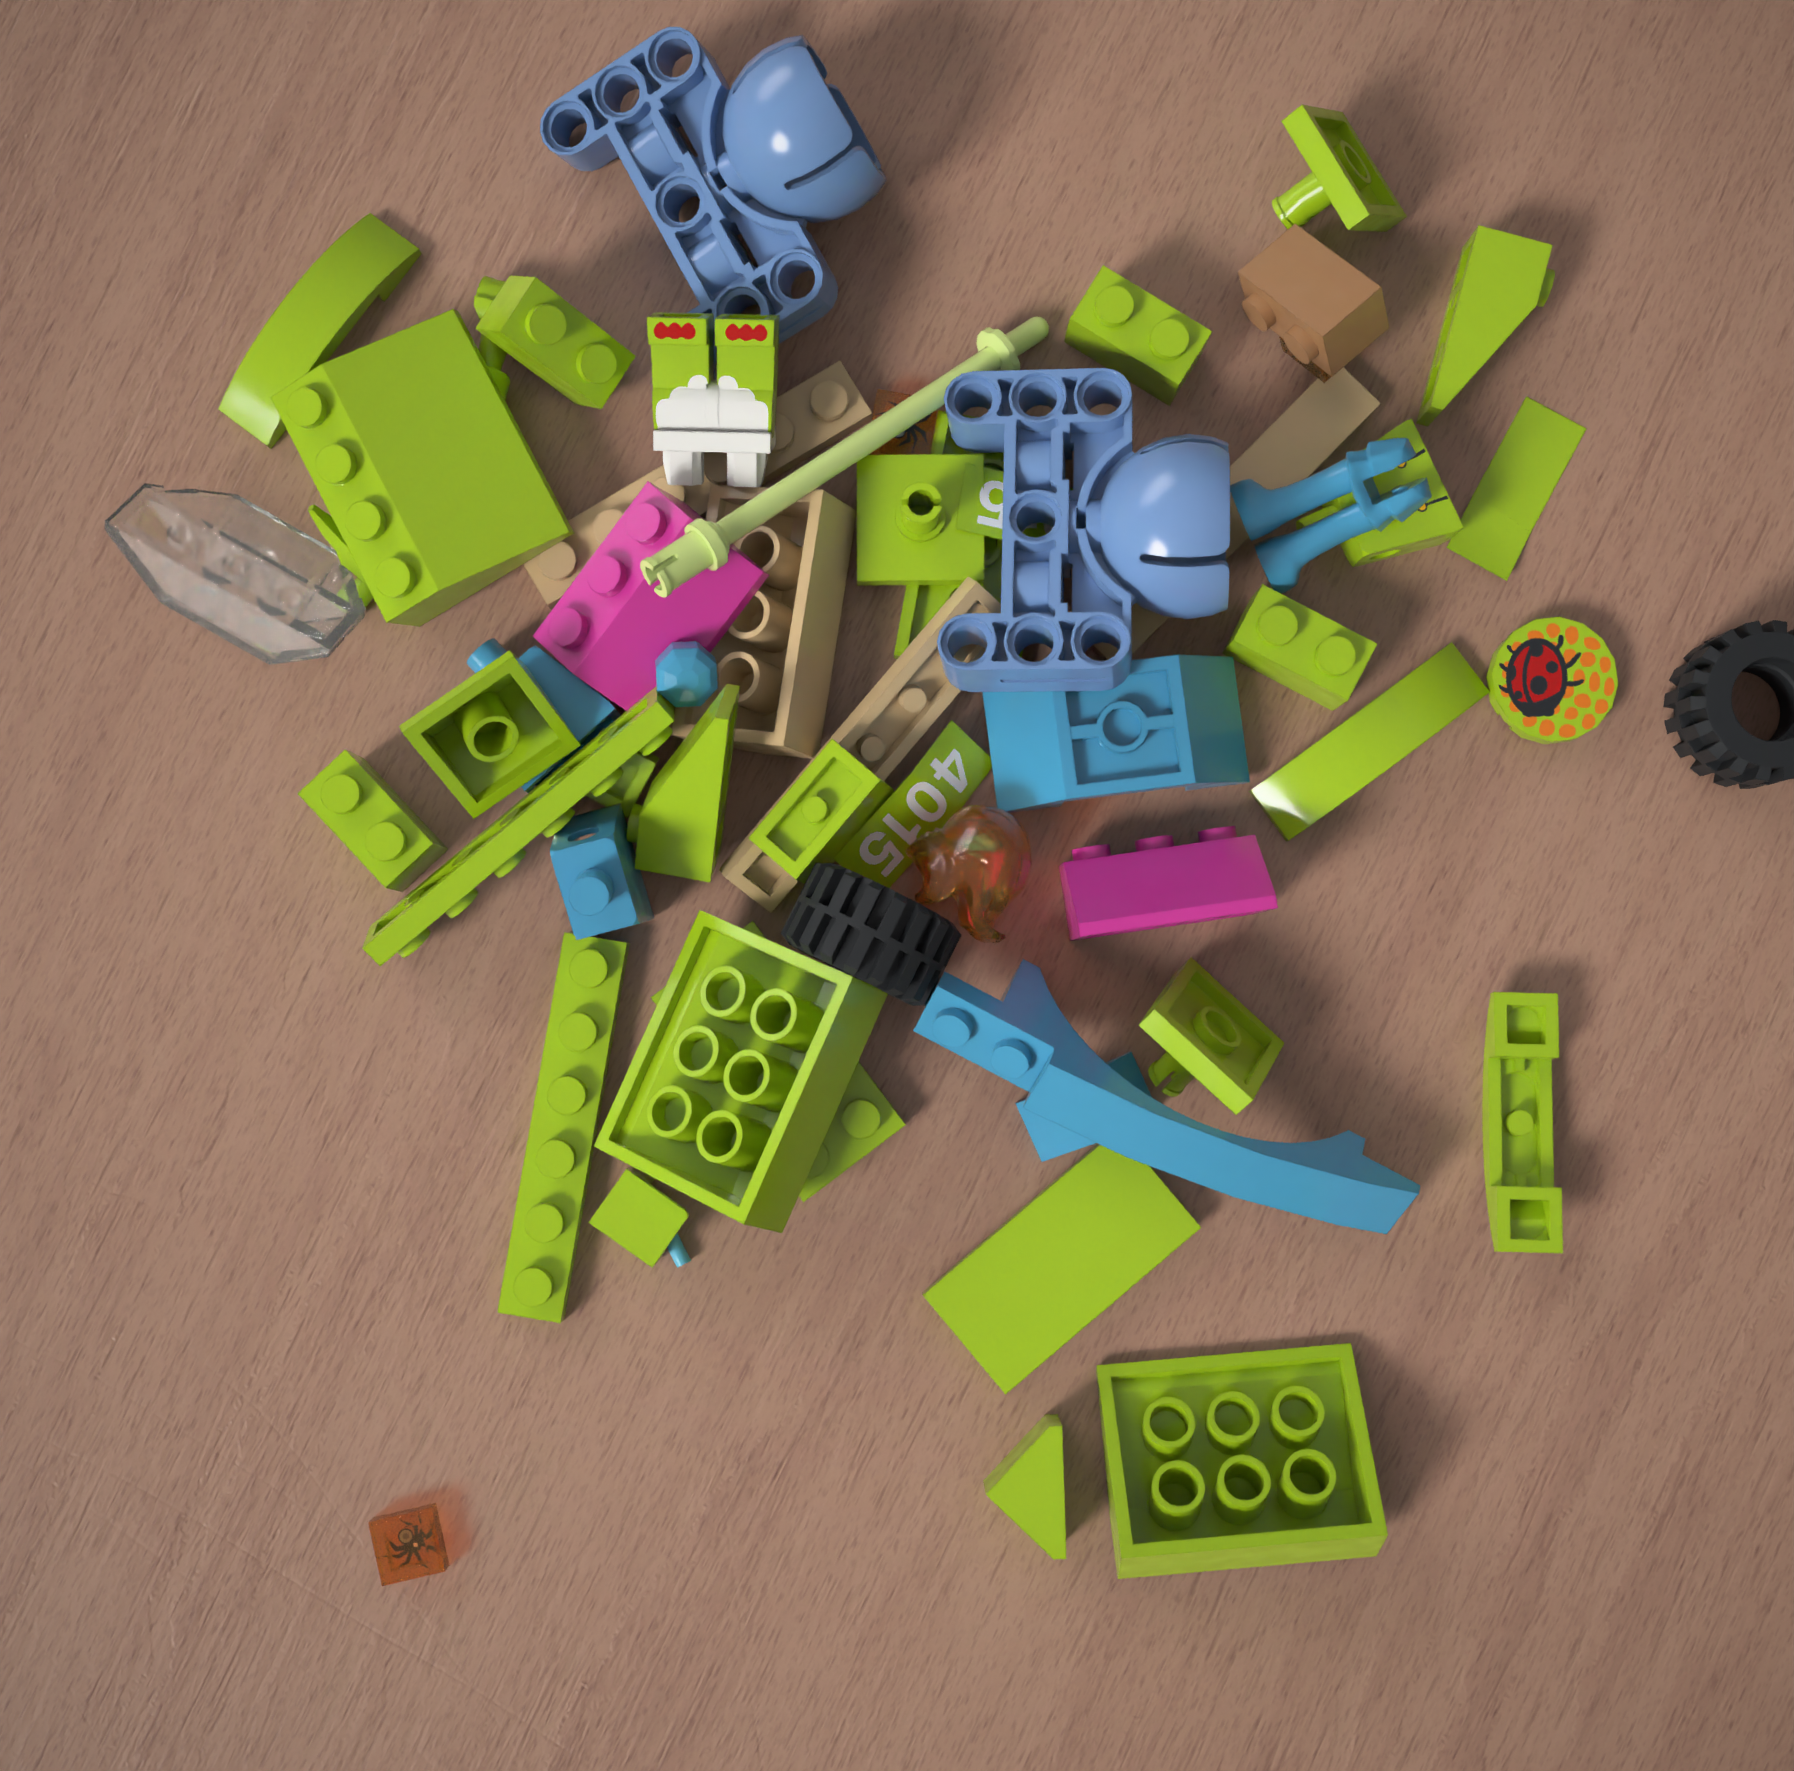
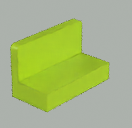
M831 739L748 839L795 880L805 884L815 863H834L835 860L833 858L891 796L894 789L869 770L838 742Z

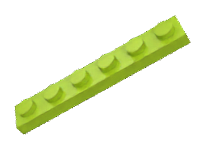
M655 686L369 927L362 949L379 966H382L396 953L402 958L412 954L429 937L431 931L427 928L444 913L450 918L457 916L473 902L479 893L475 888L492 873L498 878L508 874L525 857L527 852L523 847L540 833L548 838L562 829L575 814V811L571 808L589 792L594 797H598L610 789L623 775L624 771L620 766L638 751L643 756H647L659 748L673 732L669 725L674 722V705L657 692V686Z
M564 932L497 1313L561 1323L565 1319L630 943L596 937L576 940L574 934Z

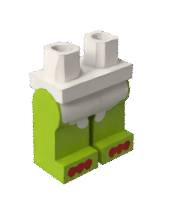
M655 312L647 317L648 344H651L653 384V451H663V464L668 485H702L704 482V452L727 453L728 486L761 487L767 466L768 454L772 452L776 445L775 422L780 315L721 314L715 318L717 380H714V314Z

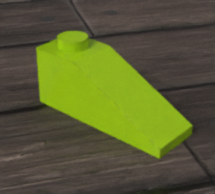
M1478 225L1462 247L1416 424L1429 426L1536 306L1543 307L1545 305L1555 277V270L1547 268L1553 245Z
M726 684L654 778L644 805L633 804L627 828V841L637 843L635 869L711 882L722 847L740 686Z

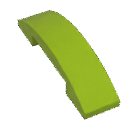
M371 213L355 223L313 263L271 315L239 365L218 409L272 449L286 431V427L270 397L314 368L327 362L374 299L378 297L382 301H386L422 254L420 249Z
M1451 642L1249 792L1287 842L1442 730L1486 696L1489 690Z
M1490 993L1483 1061L1482 1133L1486 1198L1494 1252L1563 1253L1562 1188L1554 1187L1552 1059L1559 1058L1558 993Z

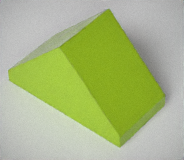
M1045 1414L983 1480L985 1494L1053 1560L1067 1559L1063 1430L1058 1414Z

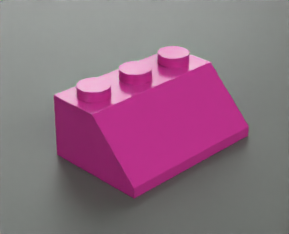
M647 481L533 635L572 674L626 711L656 686L655 660L672 642L697 641L711 653L769 576L740 549L731 544L728 562L716 571L705 569L673 590L666 598L656 594L654 588L660 584V581L657 580L650 586L643 576L640 562L685 535V527L695 519H705L685 502Z
M1227 826L1198 831L1199 843L1174 846L1173 835H1165L1136 840V852L1111 855L1110 844L1073 849V861L1063 862L1059 866L1069 940L1075 941L1254 915L1277 909L1276 894L1256 836L1237 837L1236 826Z

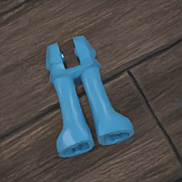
M1392 438L1368 442L1366 450L1346 452V458L1288 486L1271 490L1264 488L1252 479L1241 480L1230 485L1231 495L1251 541L1269 534L1284 523L1352 492L1356 503L1304 528L1288 534L1267 538L1254 544L1259 561L1273 590L1281 594L1291 590L1298 584L1302 567L1320 554L1371 530L1377 529L1381 532L1395 519L1400 522L1405 521L1432 497L1427 478L1417 479L1405 485L1396 486L1391 491L1382 495L1379 494L1373 480V476L1393 470L1396 466L1416 455L1408 438Z

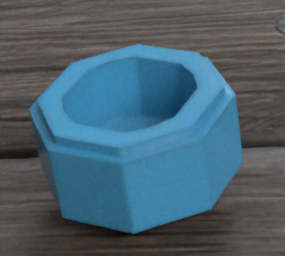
M697 641L672 642L655 660L657 692L675 707L701 706L718 689L716 659Z

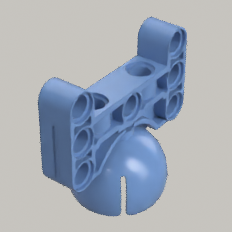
M667 27L658 31L555 100L545 110L541 118L540 134L544 144L550 151L572 167L580 171H594L602 168L618 156L621 159L700 304L687 313L714 314V380H717L715 318L719 315L741 314L747 307L759 305L760 315H780V344L826 315L833 308L838 295V285L811 233L806 230L807 222L819 223L838 220L859 210L878 194L887 181L881 169V164L851 108L836 85L825 83L824 79L827 76L825 65L803 35L787 37L764 48L743 67L730 88L714 57L690 31L681 27ZM693 54L689 70L681 76L672 77V69L676 61L682 56ZM639 89V98L636 105L631 110L620 112L623 97L629 91ZM586 123L587 130L584 139L578 145L569 147V138L572 131L577 126ZM680 126H682L685 130L689 140L691 141L694 149L698 154V157L693 156L685 139L683 138L680 130L678 129ZM692 197H699L700 206L697 214L689 221L680 222L679 211L683 203ZM739 234H742L759 265L758 267H755L738 238ZM814 271L815 284L811 292L800 299H793L791 286L794 279L803 272Z
M1077 368L972 371L963 373L951 381L945 391L944 403L951 437L957 446L975 453L1004 452L1001 613H967L957 615L947 621L939 631L937 640L939 655L945 676L953 686L968 692L1104 691L1114 689L1122 684L1130 674L1132 665V606L1135 603L1162 616L1183 619L1212 616L1228 609L1230 571L1229 565L1226 562V550L1230 545L1229 443L1211 436L1185 434L1162 438L1142 447L1134 453L1131 386L1125 376L1114 369ZM1099 404H1111L1118 408L1107 415H1097L1090 411L1091 408ZM1039 405L1049 406L1053 409L1047 415L1040 417L1026 414L1027 410ZM973 407L988 409L986 414L978 418L962 416L965 411ZM1072 451H1074L1073 490L1070 491L1069 480H1066V460H1072ZM1034 523H1045L1053 527L1049 533L1037 538L1028 537L1022 533L1027 526ZM1072 568V612H1068V603H1064V578H1071ZM1102 642L1109 643L1118 649L1114 657L1105 661L1092 660L1085 655L1089 647ZM975 644L986 649L982 657L973 662H960L954 658L958 649L965 645ZM1030 644H1044L1052 649L1048 657L1041 661L1030 662L1019 657L1020 652Z

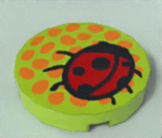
M1562 617L1535 619L1511 632L1492 654L1486 676L1489 702L1497 716L1501 715L1504 722L1511 726L1509 729L1519 737L1541 744L1569 742L1596 728L1611 710L1618 687L1615 659L1603 638L1585 624Z

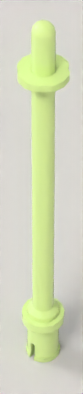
M1035 316L1007 334H1004L999 329L985 328L977 335L978 353L716 523L700 518L689 523L685 527V535L640 562V568L647 583L651 586L659 580L660 584L654 588V592L660 597L666 598L673 590L705 569L711 571L718 570L728 562L731 544L945 405V391L954 378L972 371L1020 370L1018 356L1046 338L1049 333L1047 321L1042 317Z

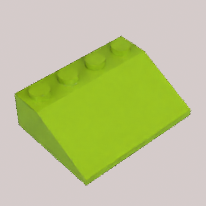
M455 309L327 361L270 397L386 623L420 627L574 534L459 311Z
M699 910L594 1147L743 1225L783 1233L888 993Z
M1351 1343L1096 1366L1109 1515L1118 1579L1377 1556L1388 1536Z

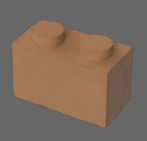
M1297 224L1290 227L1238 271L1245 300L1242 301V308L1248 319L1259 330L1265 332L1270 328L1283 338L1290 352L1300 362L1308 364L1312 361L1331 377L1389 329L1382 287Z

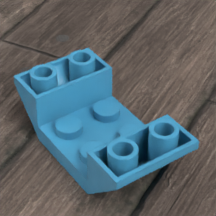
M1178 654L1132 660L1130 674L1125 681L1114 689L1104 691L982 692L998 814L1060 807L1065 801L1185 787V791L1250 782L1233 657Z

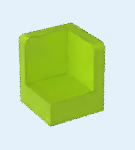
M630 1166L624 1171L588 1223L653 1268L687 1220L689 1213L684 1207L651 1185L654 1178Z

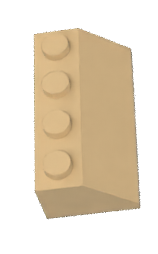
M711 485L706 521L716 523L768 488ZM814 490L733 543L769 576L711 651L717 663L718 689L701 706L675 708L672 736L685 739L726 684L740 686L734 749L760 754L813 759L819 752L857 514L856 510L825 490Z

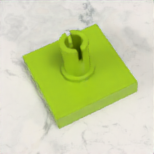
M1301 105L1281 121L1312 170L1311 173L1293 187L1272 200V206L1277 217L1287 229L1294 224H1297L1299 227L1303 226L1331 204L1348 230L1387 232L1407 217L1343 112Z
M984 454L867 455L857 462V586L961 585L967 577L977 581L980 585H984V536L955 529L965 464L970 463L976 466L984 489Z
M1192 957L1173 974L1139 1023V1026L1167 1051L1161 1058L1149 1066L1148 1073L1153 1084L1157 1087L1174 1071L1171 1075L1172 1080L1161 1092L1171 1097H1177L1196 1078L1235 1115L1254 1100L1284 1045V1042Z

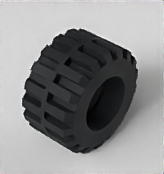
M1772 620L1763 625L1760 624V621H1754L1724 632L1705 641V644L1692 649L1683 658L1687 664L1674 669L1669 679L1671 683L1678 686L1677 689L1665 693L1663 707L1674 709V717L1665 720L1664 723L1667 734L1677 731L1681 739L1680 743L1673 746L1678 756L1682 758L1692 755L1695 758V762L1690 769L1699 776L1715 773L1713 783L1724 787L1739 784L1740 789H1751L1793 779L1794 629L1787 632V622ZM1741 672L1751 673L1763 679L1773 689L1778 699L1780 719L1775 733L1768 741L1759 739L1747 732L1734 714L1732 690Z
M815 863L781 931L789 945L912 1006H926L961 937V933L954 924L943 916L884 885L834 863Z

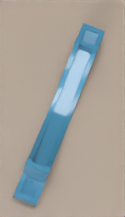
M1024 959L1021 961L1000 1000L944 971L913 1030L1028 1091V1096L1023 1105L1024 1109L1127 1158L1235 1198L1335 1225L1387 1234L1419 1194V1184L1362 1155L1366 1139L1350 1130L1330 1138L1312 1142H1269L1221 1131L1197 1122L1153 1099L1107 1065L1084 1042L1058 1008L1048 990L1040 968Z

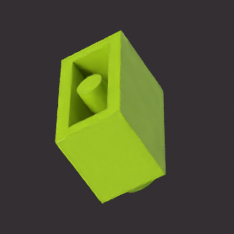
M1103 265L1070 317L1064 342L1104 367L1114 369L1123 374L1129 382L1170 406L1202 355L1212 331Z
M510 275L475 328L574 404L598 409L603 408L636 357L536 277Z
M1262 584L1250 598L1222 654L1233 657L1237 662L1334 711L1349 700L1377 643Z
M346 749L297 793L387 889L403 892L448 850L442 841L364 758Z

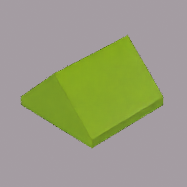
M510 650L399 726L403 735L473 819L581 746L528 667Z

